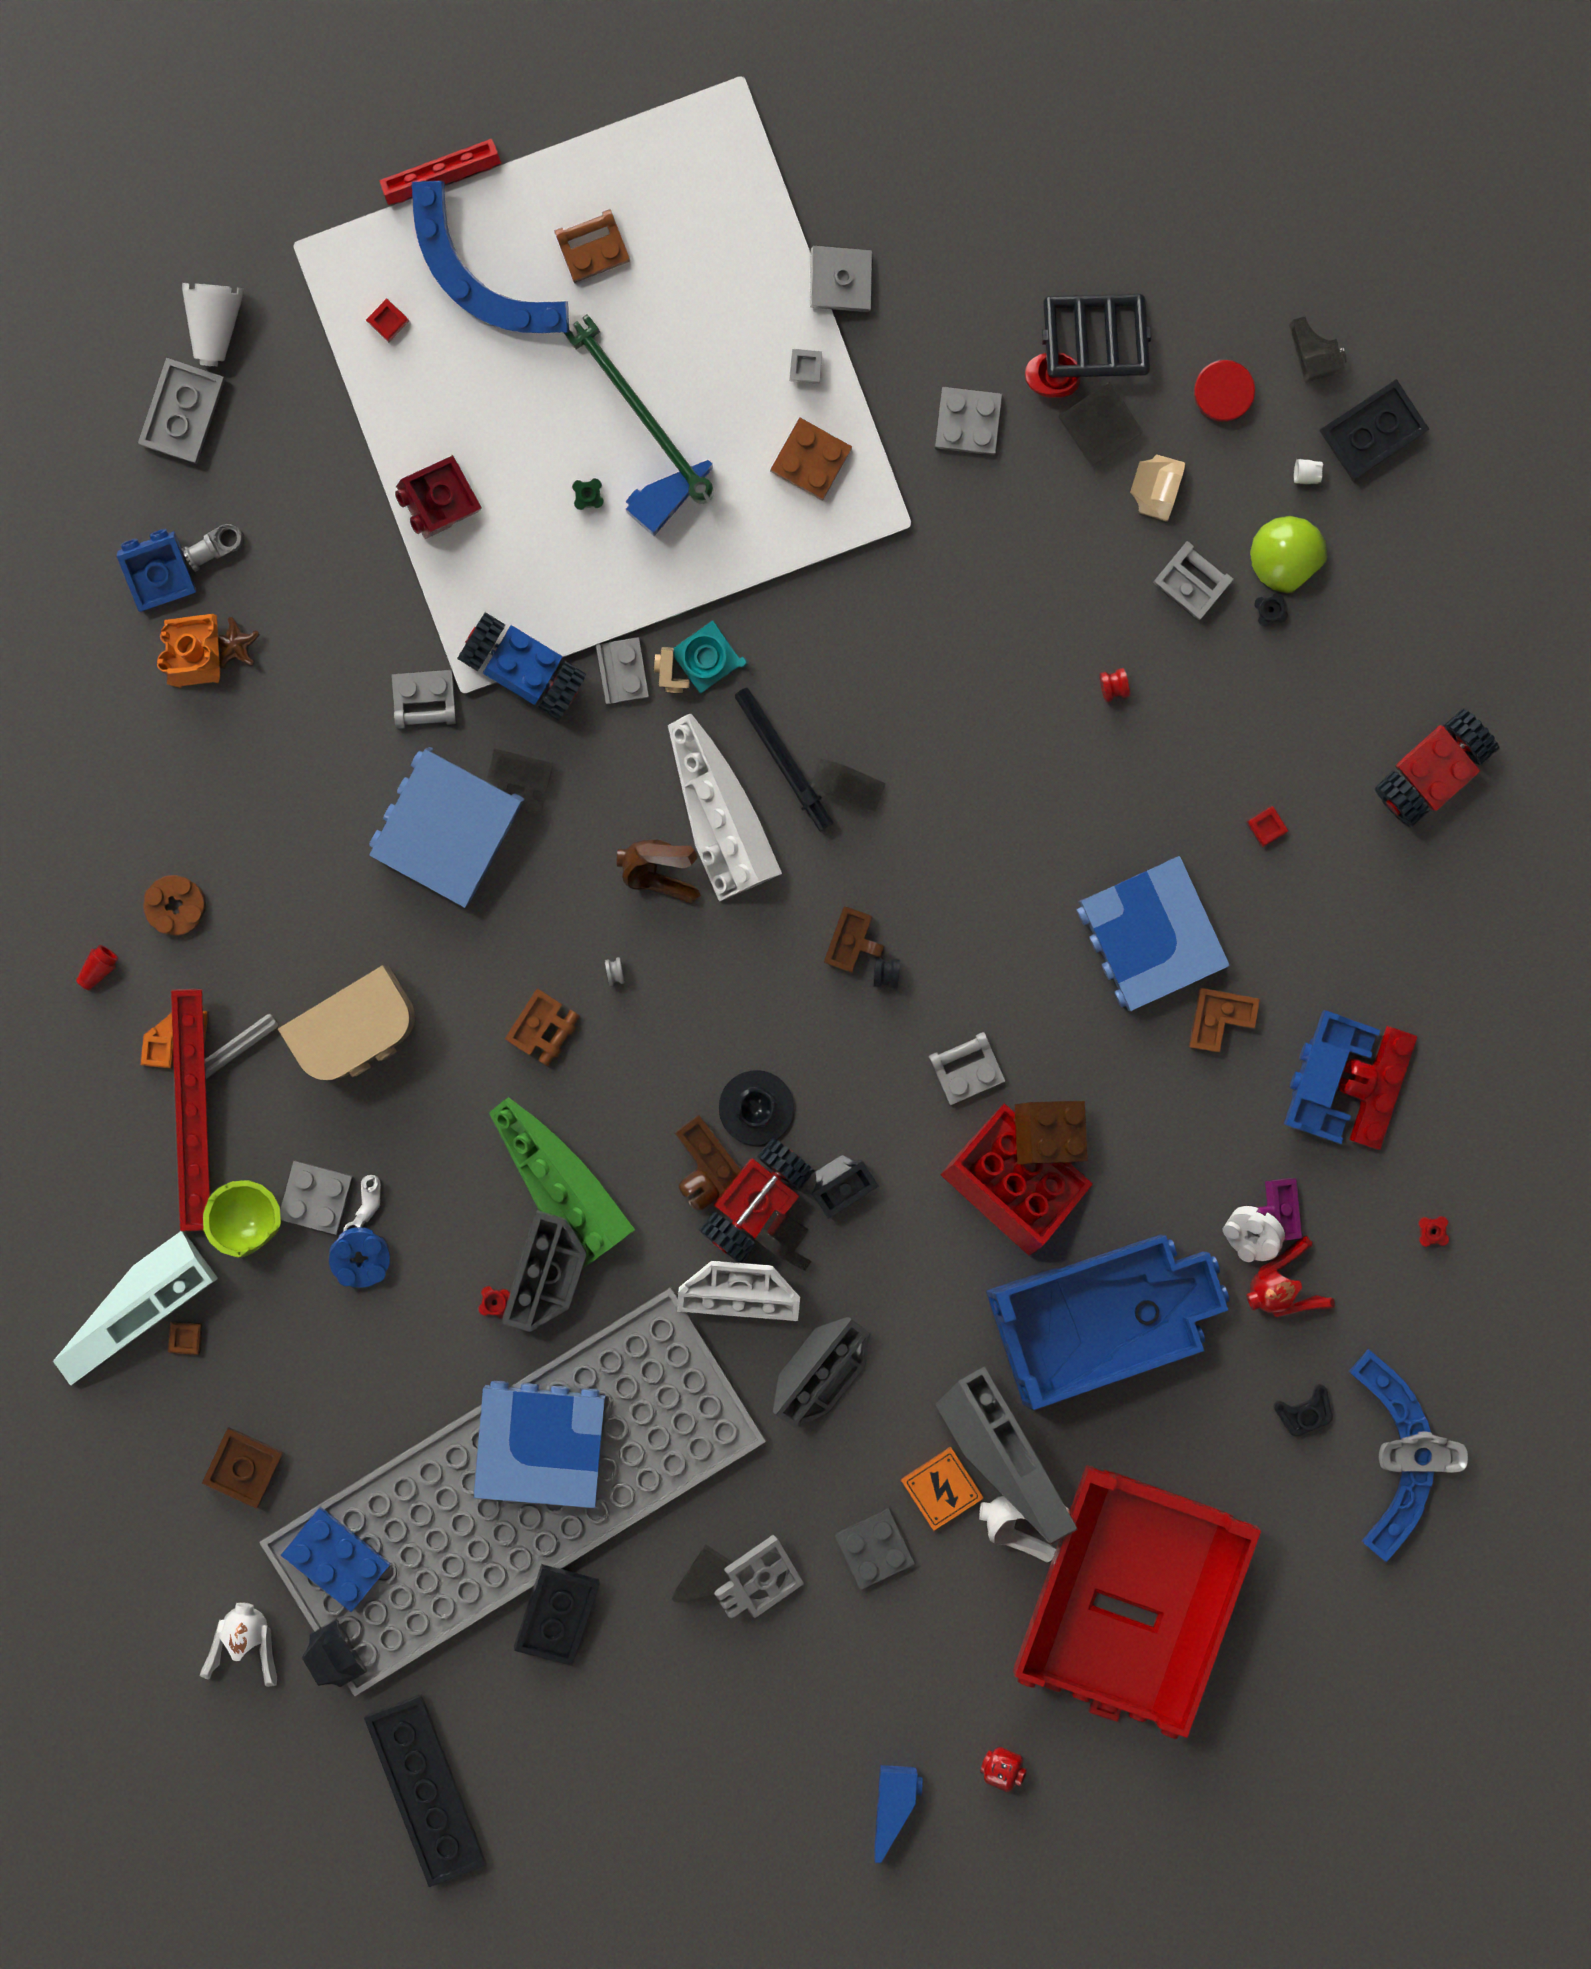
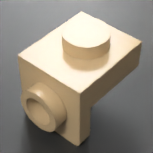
M662 647L661 655L655 654L654 672L660 673L659 686L665 687V692L683 693V688H689L690 679L672 678L674 648Z

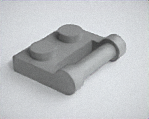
M1186 541L1153 583L1197 620H1200L1232 582L1233 578L1227 573L1225 575L1193 550L1194 546L1190 542ZM1184 558L1217 584L1213 590L1180 564Z
M452 670L392 674L396 729L405 728L406 725L438 722H447V725L457 724ZM433 702H445L446 706L445 710L405 713L404 705Z
M984 1032L975 1035V1039L939 1055L937 1052L929 1055V1059L950 1105L1005 1082ZM980 1049L982 1050L983 1058L946 1074L944 1065Z

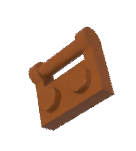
M611 209L603 211V215L568 229L563 230V228L554 230L574 283L630 262ZM604 227H607L610 234L573 249L569 246L568 241Z

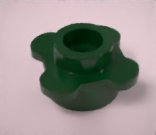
M593 478L589 482L576 480L573 483L572 489L576 495V500L574 501L576 509L583 510L585 507L600 508L603 505L604 500L600 496L602 483L599 479ZM587 491L591 493L589 497L585 496Z

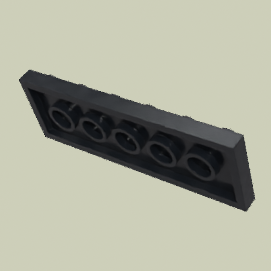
M422 1694L366 1715L364 1720L428 1887L485 1866L484 1855Z

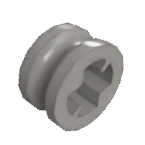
M620 957L616 958L614 962L609 961V959L605 960L609 986H613L615 982L624 984Z

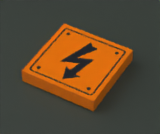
M951 1446L900 1479L933 1531L984 1498Z

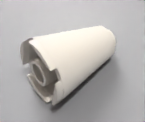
M182 283L193 356L196 359H200V365L218 366V361L225 360L243 298L244 288L237 287V293H231L232 288L229 286L195 283L194 290L189 289V283Z

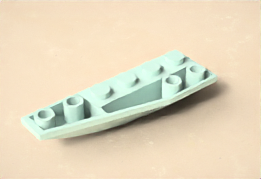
M180 1231L133 1265L53 1360L70 1386L218 1279L184 1231Z

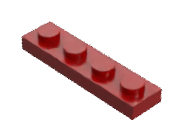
M489 139L381 179L379 182L387 204L391 205L393 203L405 202L412 197V182L444 181V184L458 182L466 176L479 171H488L494 166L501 164L493 140Z

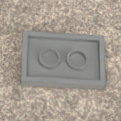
M166 358L138 444L197 464L225 378Z

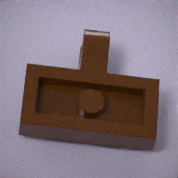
M844 906L824 963L852 973L860 950L881 957L884 945L865 939L873 916Z

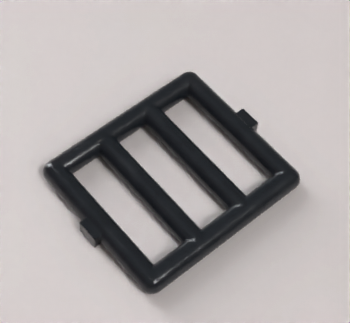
M1110 294L1045 297L1043 301L1045 329H1042V345H1046L1047 373L1051 378L1144 376L1150 372L1148 342H1151V327H1147L1144 295ZM1134 306L1137 363H1119L1116 307ZM1086 307H1104L1107 364L1089 365ZM1056 308H1074L1077 365H1059Z

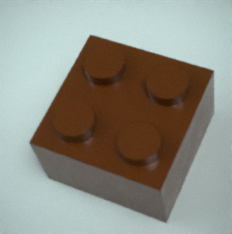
M1085 1101L1015 1104L1017 1165L1088 1161Z

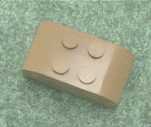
M382 965L281 1026L278 1030L299 1065L308 1075L320 1080H332L347 1076L348 1074L354 1077L371 1068L368 1062L376 1058L378 1061H382L397 1052L395 1046L403 1042L412 1032L415 1023V1011L391 968Z

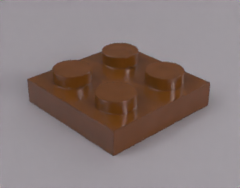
M228 1427L202 1484L257 1509L284 1452Z

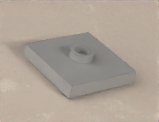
M812 246L810 308L869 312L871 310L872 250Z

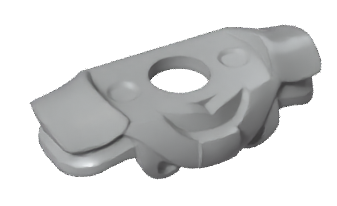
M1422 1431L1418 1432L1417 1435L1408 1436L1401 1440L1383 1443L1379 1450V1463L1383 1469L1394 1472H1460L1467 1467L1468 1453L1464 1444L1432 1435L1431 1432ZM1420 1448H1427L1431 1452V1460L1426 1465H1419L1415 1461V1452Z

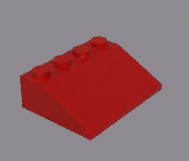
M1005 1103L1001 1105L940 1174L1028 1256L1047 1242L1093 1184L1071 1163L1017 1165L1015 1112Z

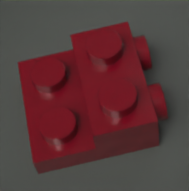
M453 455L402 478L396 485L398 490L395 491V496L399 505L403 508L407 506L412 515L410 518L412 529L416 534L422 533L424 539L450 528L454 523L476 514L482 509Z

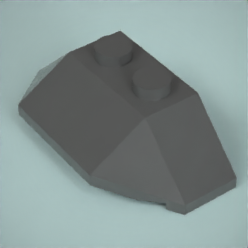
M536 1211L513 1280L502 1324L531 1332L538 1328V1326L569 1309L587 1251L567 1219Z
M850 1317L816 1327L778 1375L773 1413L794 1428L801 1426L804 1422L812 1421L827 1414L865 1367L868 1340H870L871 1333Z

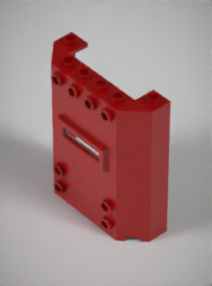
M1086 1465L1069 1511L1078 1530L1060 1539L1013 1668L1014 1676L1018 1678L1017 1682L1024 1686L1035 1688L1037 1684L1056 1692H1061L1063 1688L1073 1692L1072 1696L1081 1701L1089 1702L1091 1698L1101 1702L1100 1706L1109 1711L1118 1712V1709L1130 1712L1129 1717L1137 1721L1146 1722L1147 1719L1155 1721L1158 1728L1161 1729V1733L1173 1739H1178L1179 1735L1188 1738L1261 1530L1256 1525L1233 1518L1234 1515L1113 1471L1104 1469L1103 1472L1095 1467ZM1097 1593L1156 1613L1157 1617L1154 1626L1094 1606L1093 1603Z

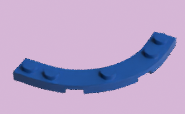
M444 181L412 182L414 223L420 249L432 275L452 300L476 318L506 330L522 333L570 332L568 301L527 302L512 299L490 290L467 267H464L455 252L456 249L449 234Z
M1367 1349L1348 1372L1376 1395L1387 1408L1396 1425L1400 1440L1408 1436L1417 1435L1418 1432H1431L1428 1420L1409 1386L1393 1369ZM1427 1448L1418 1449L1414 1455L1415 1461L1419 1465L1429 1463L1431 1460L1430 1450ZM1402 1471L1398 1489L1390 1506L1362 1539V1542L1385 1562L1389 1560L1406 1540L1422 1516L1430 1486L1432 1487L1434 1471Z

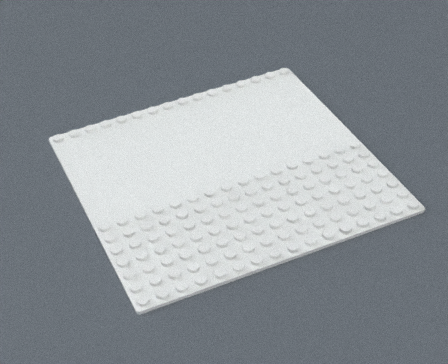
M736 77L445 186L446 217L449 234L456 249L455 252L464 267H467L487 288L512 299L527 302L568 301L569 330L573 333L574 337L579 335L573 324L578 321L584 330L587 329L588 326L584 323L582 317L588 314L600 331L593 338L689 465L692 467L706 460L713 463V469L705 477L712 483L714 489L713 498L710 500L705 494V485H698L695 491L703 493L707 503L698 504L689 496L655 536L627 514L626 508L628 504L626 500L636 489L641 491L646 485L679 472V470L584 345L575 350L563 332L522 333L493 326L476 318L451 299L434 278L423 257L415 230L413 198L294 243L295 253L460 691L464 694L496 683V681L483 674L492 658L491 651L478 671L457 659L466 644L465 641L469 634L477 626L485 612L506 624L496 643L500 644L510 625L563 657L593 647L596 644H601L906 530L911 525L909 514L832 309L810 308L811 253L747 82L743 77ZM611 209L630 262L574 283L554 230L563 228V230L599 217L603 215V211ZM604 227L570 240L568 243L570 248L573 249L607 236L610 233L608 228ZM386 298L409 319V322L389 343L366 321ZM792 349L822 351L819 384L789 381ZM799 417L852 446L848 457L823 501L770 472ZM453 455L482 509L478 513L454 523L450 528L424 539L422 533L416 534L410 524L412 515L407 506L403 508L399 505L395 496V491L398 490L396 485L402 478ZM593 478L599 479L602 483L600 496L604 500L603 505L600 508L585 507L583 510L576 509L574 506L576 495L572 489L573 483L576 480L589 482ZM589 491L585 493L586 497L591 495Z

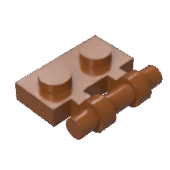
M537 988L505 1037V1040L528 1055L532 1054L536 1046L540 1047L544 1051L538 1061L549 1066L553 1058H557L561 1053L560 1047L567 1036L574 1033L577 1028L574 1025L580 1018V1015L570 1009L565 1019L561 1018L557 1013L563 1004ZM553 1023L559 1028L549 1042L542 1038L550 1024Z

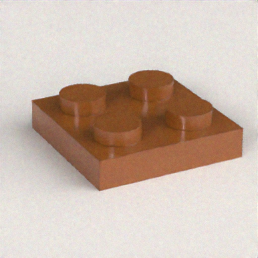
M799 417L770 472L823 501L848 457L852 446Z

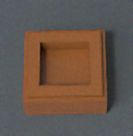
M170 1322L168 1352L199 1355L202 1324Z

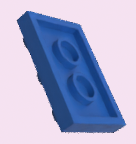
M322 1507L318 1508L281 1554L284 1559L350 1612L354 1610L391 1564Z

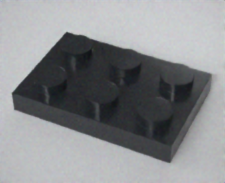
M1396 379L1319 431L1353 481L1427 432L1429 427Z
M541 1564L514 1644V1651L572 1666L600 1585L599 1579Z

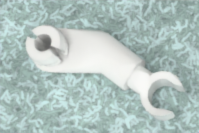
M367 1175L362 1179V1205L355 1214L357 1215L353 1222L345 1225L343 1232L350 1225L362 1227L365 1222L368 1223L380 1207L381 1183L375 1175Z

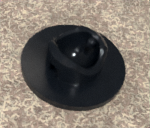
M750 1070L735 1076L727 1083L719 1100V1115L724 1128L733 1138L749 1145L767 1144L772 1138L778 1139L789 1127L794 1112L793 1098L787 1085L776 1075L762 1070Z

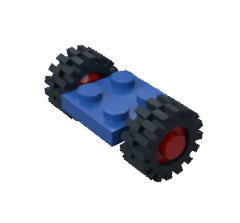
M485 612L477 626L469 634L465 641L466 644L457 659L478 671L491 651L492 658L483 674L534 705L544 689L547 688L548 690L538 708L555 719L560 720L565 710L575 698L579 687L586 677V673L565 661L556 677H552L563 657L562 655L510 625L500 644L496 643L506 624Z

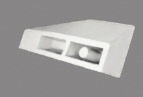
M688 714L669 724L668 729L695 846L718 900L727 899L782 874L761 823L744 789L705 730L692 714Z

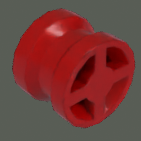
M1124 668L1117 669L1115 673L1111 674L1107 672L1099 673L1105 702H1110L1114 697L1118 696L1122 698L1130 697L1129 683Z

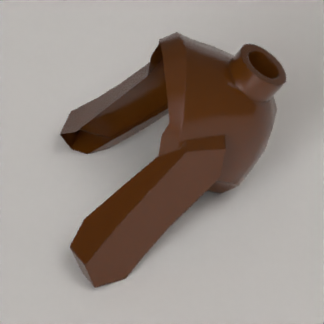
M656 839L634 842L627 849L617 850V867H623V882L629 888L652 890L690 904L701 896L695 886L656 873L658 864L678 868L691 866L698 858L691 845L671 846L670 843Z

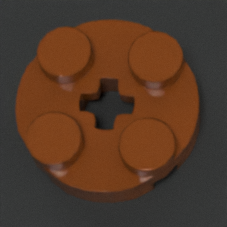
M168 875L159 878L146 890L144 895L143 908L145 916L150 925L160 933L169 935L189 933L198 926L205 912L206 902L202 890L196 883L185 877ZM171 897L182 901V905L178 907L179 913L174 914L173 910L167 909Z

